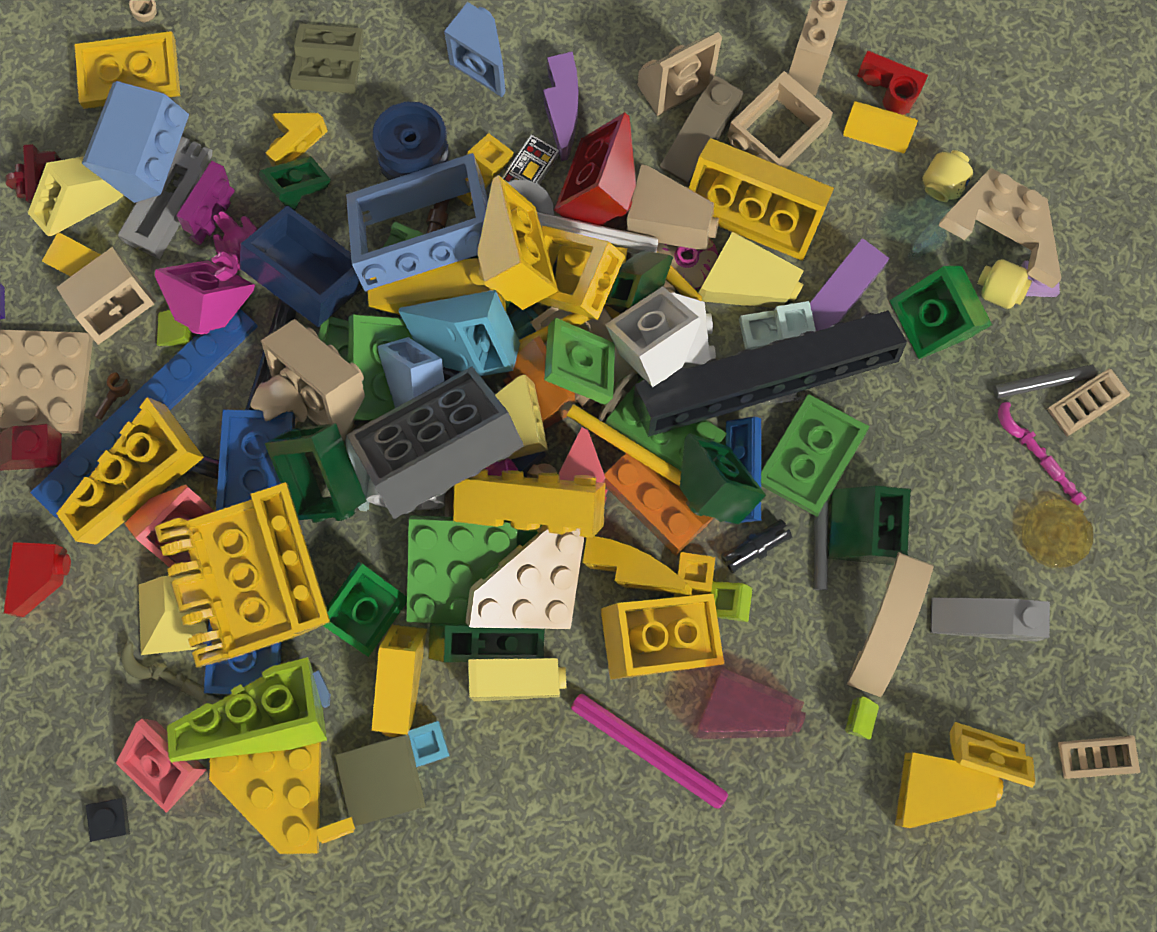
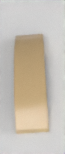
M898 552L885 585L887 589L864 647L857 655L847 685L878 697L883 695L898 666L920 612L934 568L932 564Z

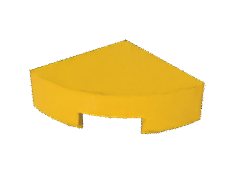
M352 817L316 829L319 842L327 843L353 833L355 826Z

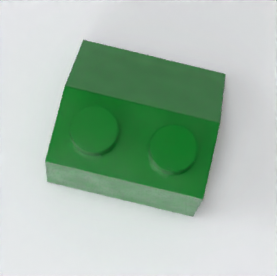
M943 266L889 300L918 359L963 342L992 325L963 266Z

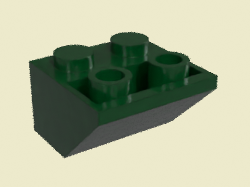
M876 485L834 489L831 501L828 559L894 565L898 552L908 556L911 489Z

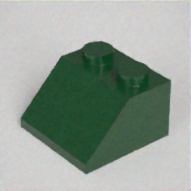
M691 433L685 437L679 488L688 499L686 501L687 506L698 516L705 515L713 517L720 522L727 521L739 525L765 498L766 494L730 447Z

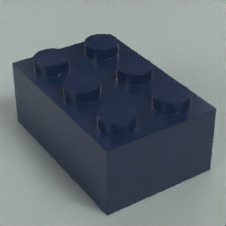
M289 206L282 209L241 243L240 269L317 327L322 325L362 289V284L352 266L351 252Z

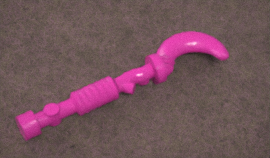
M1008 401L1002 403L998 408V418L1002 427L1009 434L1020 438L1019 442L1021 445L1027 444V448L1040 459V465H1042L1045 471L1054 481H1058L1066 494L1072 497L1070 500L1075 506L1083 502L1086 496L1081 491L1078 492L1075 489L1074 483L1069 482L1059 464L1051 455L1046 454V449L1039 447L1033 439L1036 434L1033 431L1030 433L1028 429L1021 428L1013 420L1009 411L1011 403Z

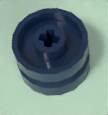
M402 102L390 106L379 115L373 127L372 138L378 164L383 176L388 181L449 161L450 153L446 127L442 116L432 107L420 102Z

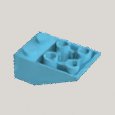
M496 290L399 308V313L414 341L442 358L443 367L462 372L472 366L479 376L513 371L520 341Z

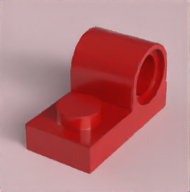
M867 50L857 76L863 78L864 82L870 86H883L887 88L883 98L884 108L894 113L906 115L913 108L928 74ZM896 93L903 94L906 98H901Z

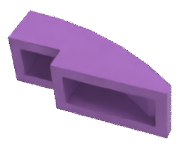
M573 52L547 58L548 76L552 88L543 90L544 106L557 149L559 150L561 162L568 160L574 143L578 120V79Z
M862 238L811 301L810 307L815 330L826 329L840 322L884 269L890 258Z

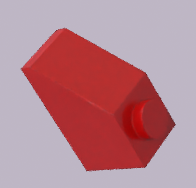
M13 542L4 614L14 617H25L63 584L64 575H68L71 566V559L69 554H67V549L57 544Z

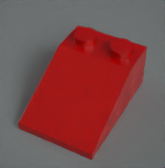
M624 112L581 138L554 209L563 218L603 226L607 221L616 216H623L631 208V199L636 187L630 116Z

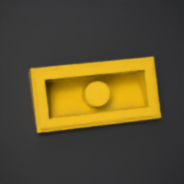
M854 101L848 115L843 136L904 154L918 120Z

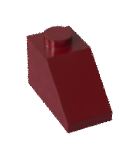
M48 424L12 426L0 432V471L59 466L61 464L62 434Z

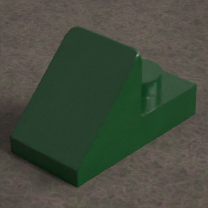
M312 156L260 170L258 174L277 198L294 211L302 196L326 189L331 181Z

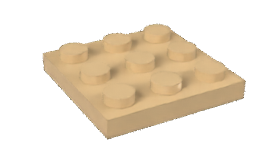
M0 330V431H4L12 426L48 424L60 433L82 434L93 338L88 333Z

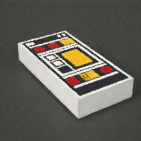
M531 135L502 178L507 183L512 180L526 179L540 185L558 158L559 150Z

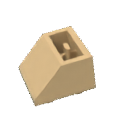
M113 247L56 287L75 318L98 345L157 302Z

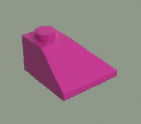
M208 260L155 269V278L174 320L187 326L189 331L196 334H207L210 330L225 327L254 291L255 284L236 274L226 281L217 279L214 273L219 271L221 267Z

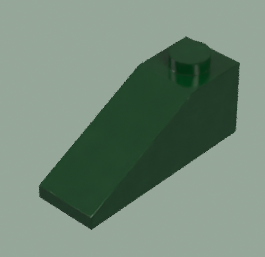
M430 623L428 659L440 662H468V660L544 659L545 629L469 627L467 624Z

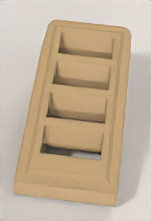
M1108 368L1050 406L1047 410L1068 437L1128 398L1130 394L1113 370ZM1088 390L1092 391V393L1101 403V407H1098V405L1087 392ZM1076 398H1079V400L1090 413L1089 415H1086L1079 404L1076 402ZM1065 405L1069 407L1077 418L1078 422L1075 424L1062 408Z
M1133 735L1058 742L1063 779L1140 773L1135 736ZM1114 745H1121L1123 766L1117 765ZM1100 746H1107L1110 767H1103ZM1086 747H1092L1095 768L1088 769ZM1077 748L1080 770H1073L1070 749Z

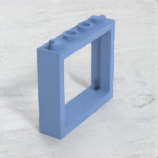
M473 153L346 194L351 261L364 291L478 255V243L480 242L488 199L484 180ZM471 192L476 218L368 253L365 226ZM369 210L370 213L363 215L362 212Z

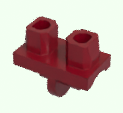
M34 144L23 145L24 164H16L15 172L9 173L5 177L6 186L16 190V196L18 198H26V201L30 204L34 198L46 163L61 160L55 151H39Z

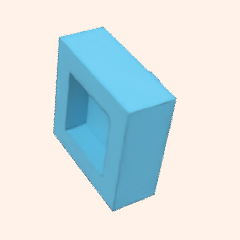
M440 721L409 731L408 735L416 767L450 756Z

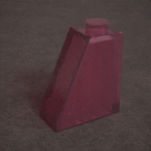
M722 668L718 673L694 738L699 740L791 737L793 731L799 733L804 723L806 713L801 711L804 702Z

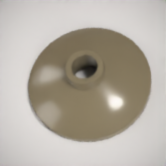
M632 372L614 385L613 399L606 405L601 404L597 419L606 423L607 418L637 383L638 374Z

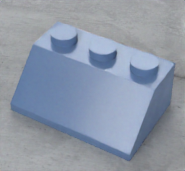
M116 81L111 86L82 164L134 203L161 195L189 114L163 93Z

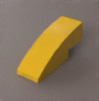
M594 536L593 538L586 539L583 563L590 569L616 572L615 581L622 587L691 596L692 588L674 571L651 555L630 545L607 538Z

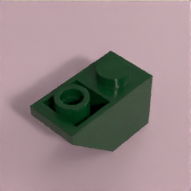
M642 250L621 265L605 305L622 314L663 287L673 257L668 254Z

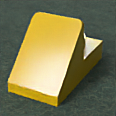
M319 113L272 114L277 127L285 135L275 139L271 143L269 150L265 153L272 167L297 160L328 132L323 117Z

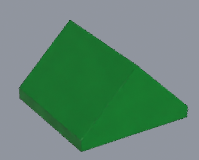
M358 562L327 605L326 609L330 622L323 625V627L369 657L406 605L407 596L364 564Z

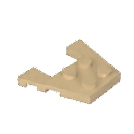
M990 168L939 222L938 226L965 240L973 232L975 220H978L1031 250L1027 275L1052 289L1061 281L1048 199L1041 196L1037 191L1030 190L1014 181L1006 174Z

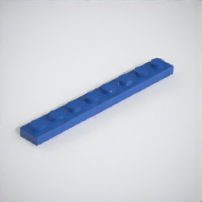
M239 309L225 327L210 330L207 334H197L30 493L54 517L58 518L56 513L84 477H89L99 465L97 460L105 450L110 451L121 436L119 432L128 421L132 422L141 411L140 405L147 397L165 404L171 410L258 327L257 324Z

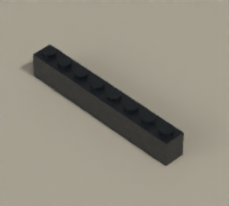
M889 310L877 314L869 313L857 320L846 323L838 322L826 329L815 332L807 331L795 338L784 341L776 340L764 347L753 350L745 349L736 355L723 359L714 358L702 365L692 368H681L654 387L644 379L640 383L635 384L633 406L647 436L650 437L899 362L907 341Z

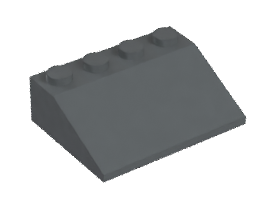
M472 366L347 434L349 441L393 519L402 514L410 513L418 505L434 496L444 494L450 487L466 478L476 476L482 469L501 459L510 457L516 450L524 447L509 412Z

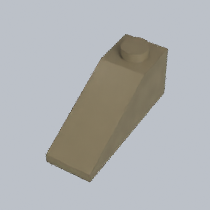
M715 75L692 109L660 168L688 184L694 174L699 156L709 139L712 138L718 141L738 112L743 91Z

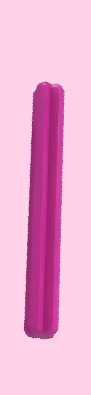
M579 694L571 706L572 711L714 808L720 809L728 797V793L586 695Z

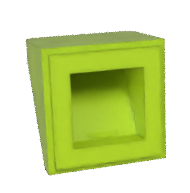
M170 310L158 313V346L187 345L192 340V332L189 331L187 326L175 321Z
M713 581L710 594H714L717 618L748 622L753 588L744 583Z
M863 696L853 699L845 728L846 733L868 740L871 739L879 709L878 704Z

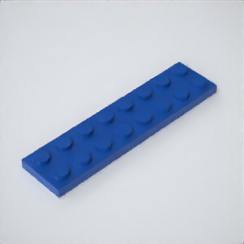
M222 411L216 511L251 500L252 493L281 484L264 443L289 429H295V414L293 412L286 411L270 421H265L262 411ZM209 621V622H208V632H211V631H212V627H211V624H210V621ZM282 642L232 659L206 665L204 693L232 694L230 690L241 684L244 687L262 677L261 672L281 664Z

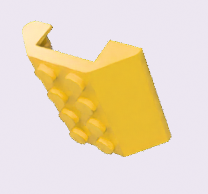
M286 482L252 493L251 500L188 521L177 518L154 527L159 543L180 540L160 547L163 556H171L188 551L190 554V562L177 563L167 569L169 577L191 574L171 581L179 612L201 608L200 611L181 617L183 625H194L209 620L212 627L211 632L198 633L188 639L190 647L212 643V646L192 652L196 668L232 659L303 635L330 622Z

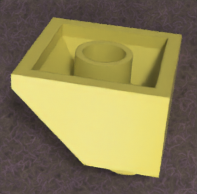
M191 574L176 577L162 576L138 585L141 655L197 650L207 647V644L190 647L188 639L198 633H207L209 620L194 625H183L181 617L200 611L201 608L179 612L171 581Z

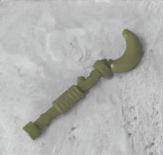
M128 641L123 647L121 662L126 672L132 677L138 679L153 678L156 681L162 678L168 683L180 687L182 692L201 702L206 700L212 703V705L223 699L222 696L204 693L203 685L190 679L184 680L182 673L175 676L172 671H166L168 666L164 663H154V665L149 667L139 664L134 658L133 643L131 641Z

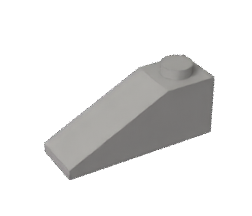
M931 598L930 633L1033 642L1049 638L1050 602L998 598Z

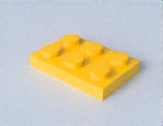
M172 31L75 44L78 97L83 109L104 106L111 86L116 81L160 92L168 97L181 96L176 42Z

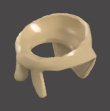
M275 375L267 382L261 383L256 389L250 404L253 409L263 412L265 421H270L286 411L295 414V425L298 421L304 422L307 418V408L301 394L295 389L294 385L280 375Z

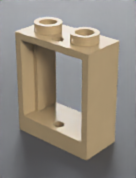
M812 0L789 75L812 95L816 96L847 0Z
M784 71L730 123L727 137L734 148L787 168L828 127L833 112ZM776 100L809 127L780 158L746 130Z

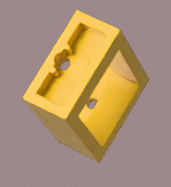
M542 226L541 229L552 267L562 246L590 252L591 254L573 295L558 291L537 303L598 320L625 255L609 241Z

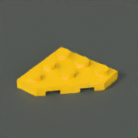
M321 742L291 750L210 758L209 780L279 854L319 853V839L316 829H319Z

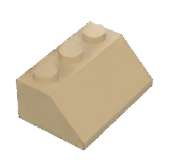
M294 319L261 340L271 376L280 375L286 378L301 394L307 408V416L317 425L336 423L343 439L365 397L362 385L364 380L363 374L356 364L345 361L334 346H327L323 343L312 328H305Z

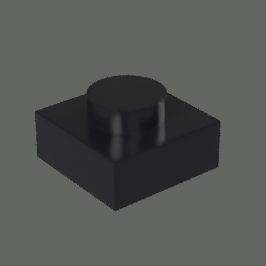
M117 798L86 805L90 842L130 834L126 798Z

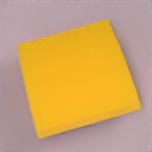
M954 722L950 730V744L953 757L958 764L1033 788L1036 783L1034 763L1032 757L1026 756L1025 744Z

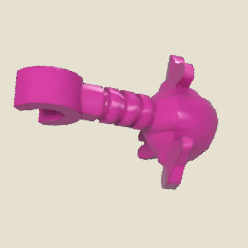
M220 211L219 215L213 216V219L224 232L223 239L219 234L213 236L218 254L211 258V260L221 267L219 271L214 273L215 277L221 281H226L234 276L237 271L241 270V243L253 234L257 228L247 216L241 218L243 227H239L228 214Z

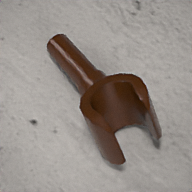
M117 372L108 376L107 386L110 391L94 414L100 420L105 416L113 402L118 397L126 396L131 389L128 379L120 387H114L120 379Z

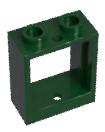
M336 423L289 429L264 443L280 483L286 482L298 520L311 519L312 523H317L328 518H335L336 521H342L355 515V509L367 502ZM313 451L331 496L322 497L305 452Z

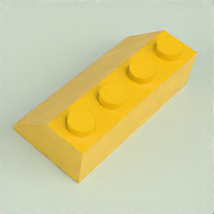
M710 138L699 156L688 189L714 203L713 217L719 218L718 227L803 261L834 187Z

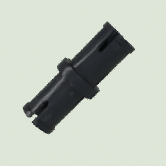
M779 519L760 533L749 534L746 536L747 540L722 553L721 557L725 563L736 556L739 557L738 560L727 566L730 572L735 573L736 570L756 558L763 559L767 556L769 550L792 539L789 529L778 536L775 535L776 532L787 526L786 523Z

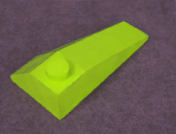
M309 658L272 666L261 672L262 677L244 687L241 684L230 690L232 694L213 705L206 703L167 725L169 760L171 762L291 750L326 741L327 735L323 708Z

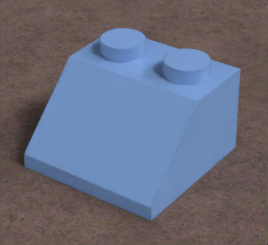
M467 2L444 31L449 62L455 68L503 97L506 93L503 61L495 19L485 8H477Z

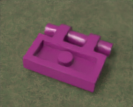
M214 161L210 162L176 215L183 230L191 233L189 239L198 245L202 244L207 235H212L216 228L213 216L219 215L220 211H227L231 205L230 198L235 192L229 186L224 166Z

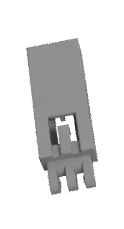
M181 137L161 195L136 203L118 234L123 243L155 258H161L180 225L176 215L205 172L204 169L213 154L212 149L204 147L201 150L200 144L196 142L190 144L189 139ZM175 173L180 174L181 176L178 181L174 180L173 182L174 186L177 187L175 192H166L165 190Z

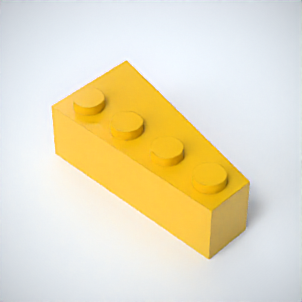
M147 397L140 405L141 411L132 422L128 421L119 432L121 436L110 451L105 450L97 460L99 465L89 477H84L56 513L76 542L98 544L129 519L150 498L160 494L204 458L165 404Z
M482 469L476 476L466 478L454 485L453 522L497 527L503 526L504 520L511 521L510 527L514 529H538L541 524L547 525L549 533L563 535L565 532L580 529V537L593 538L604 526L606 483L596 482L595 476L576 475L574 476V481L560 480V474L538 473V478H524V472L502 471V476L488 475L487 469Z

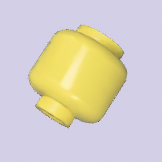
M952 150L951 153H938L923 175L927 194L941 202L958 199L973 177V169L968 163L969 158L957 150Z
M1000 259L995 262L993 267L985 266L977 284L983 286L981 296L984 300L1005 309H1010L1015 304H1022L1032 280L1028 279L1029 275H1027L1026 268L1005 259Z

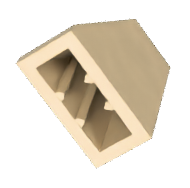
M641 165L632 197V205L627 216L628 232L656 237L658 243L707 251L709 238H716L719 218L713 217V202L647 165Z

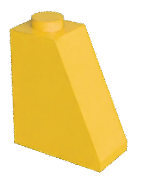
M392 625L379 646L372 731H379L388 737L408 735L414 721L427 629Z
M914 752L905 753L895 826L913 828L996 807V801H999L1003 794V779L960 765L954 760Z

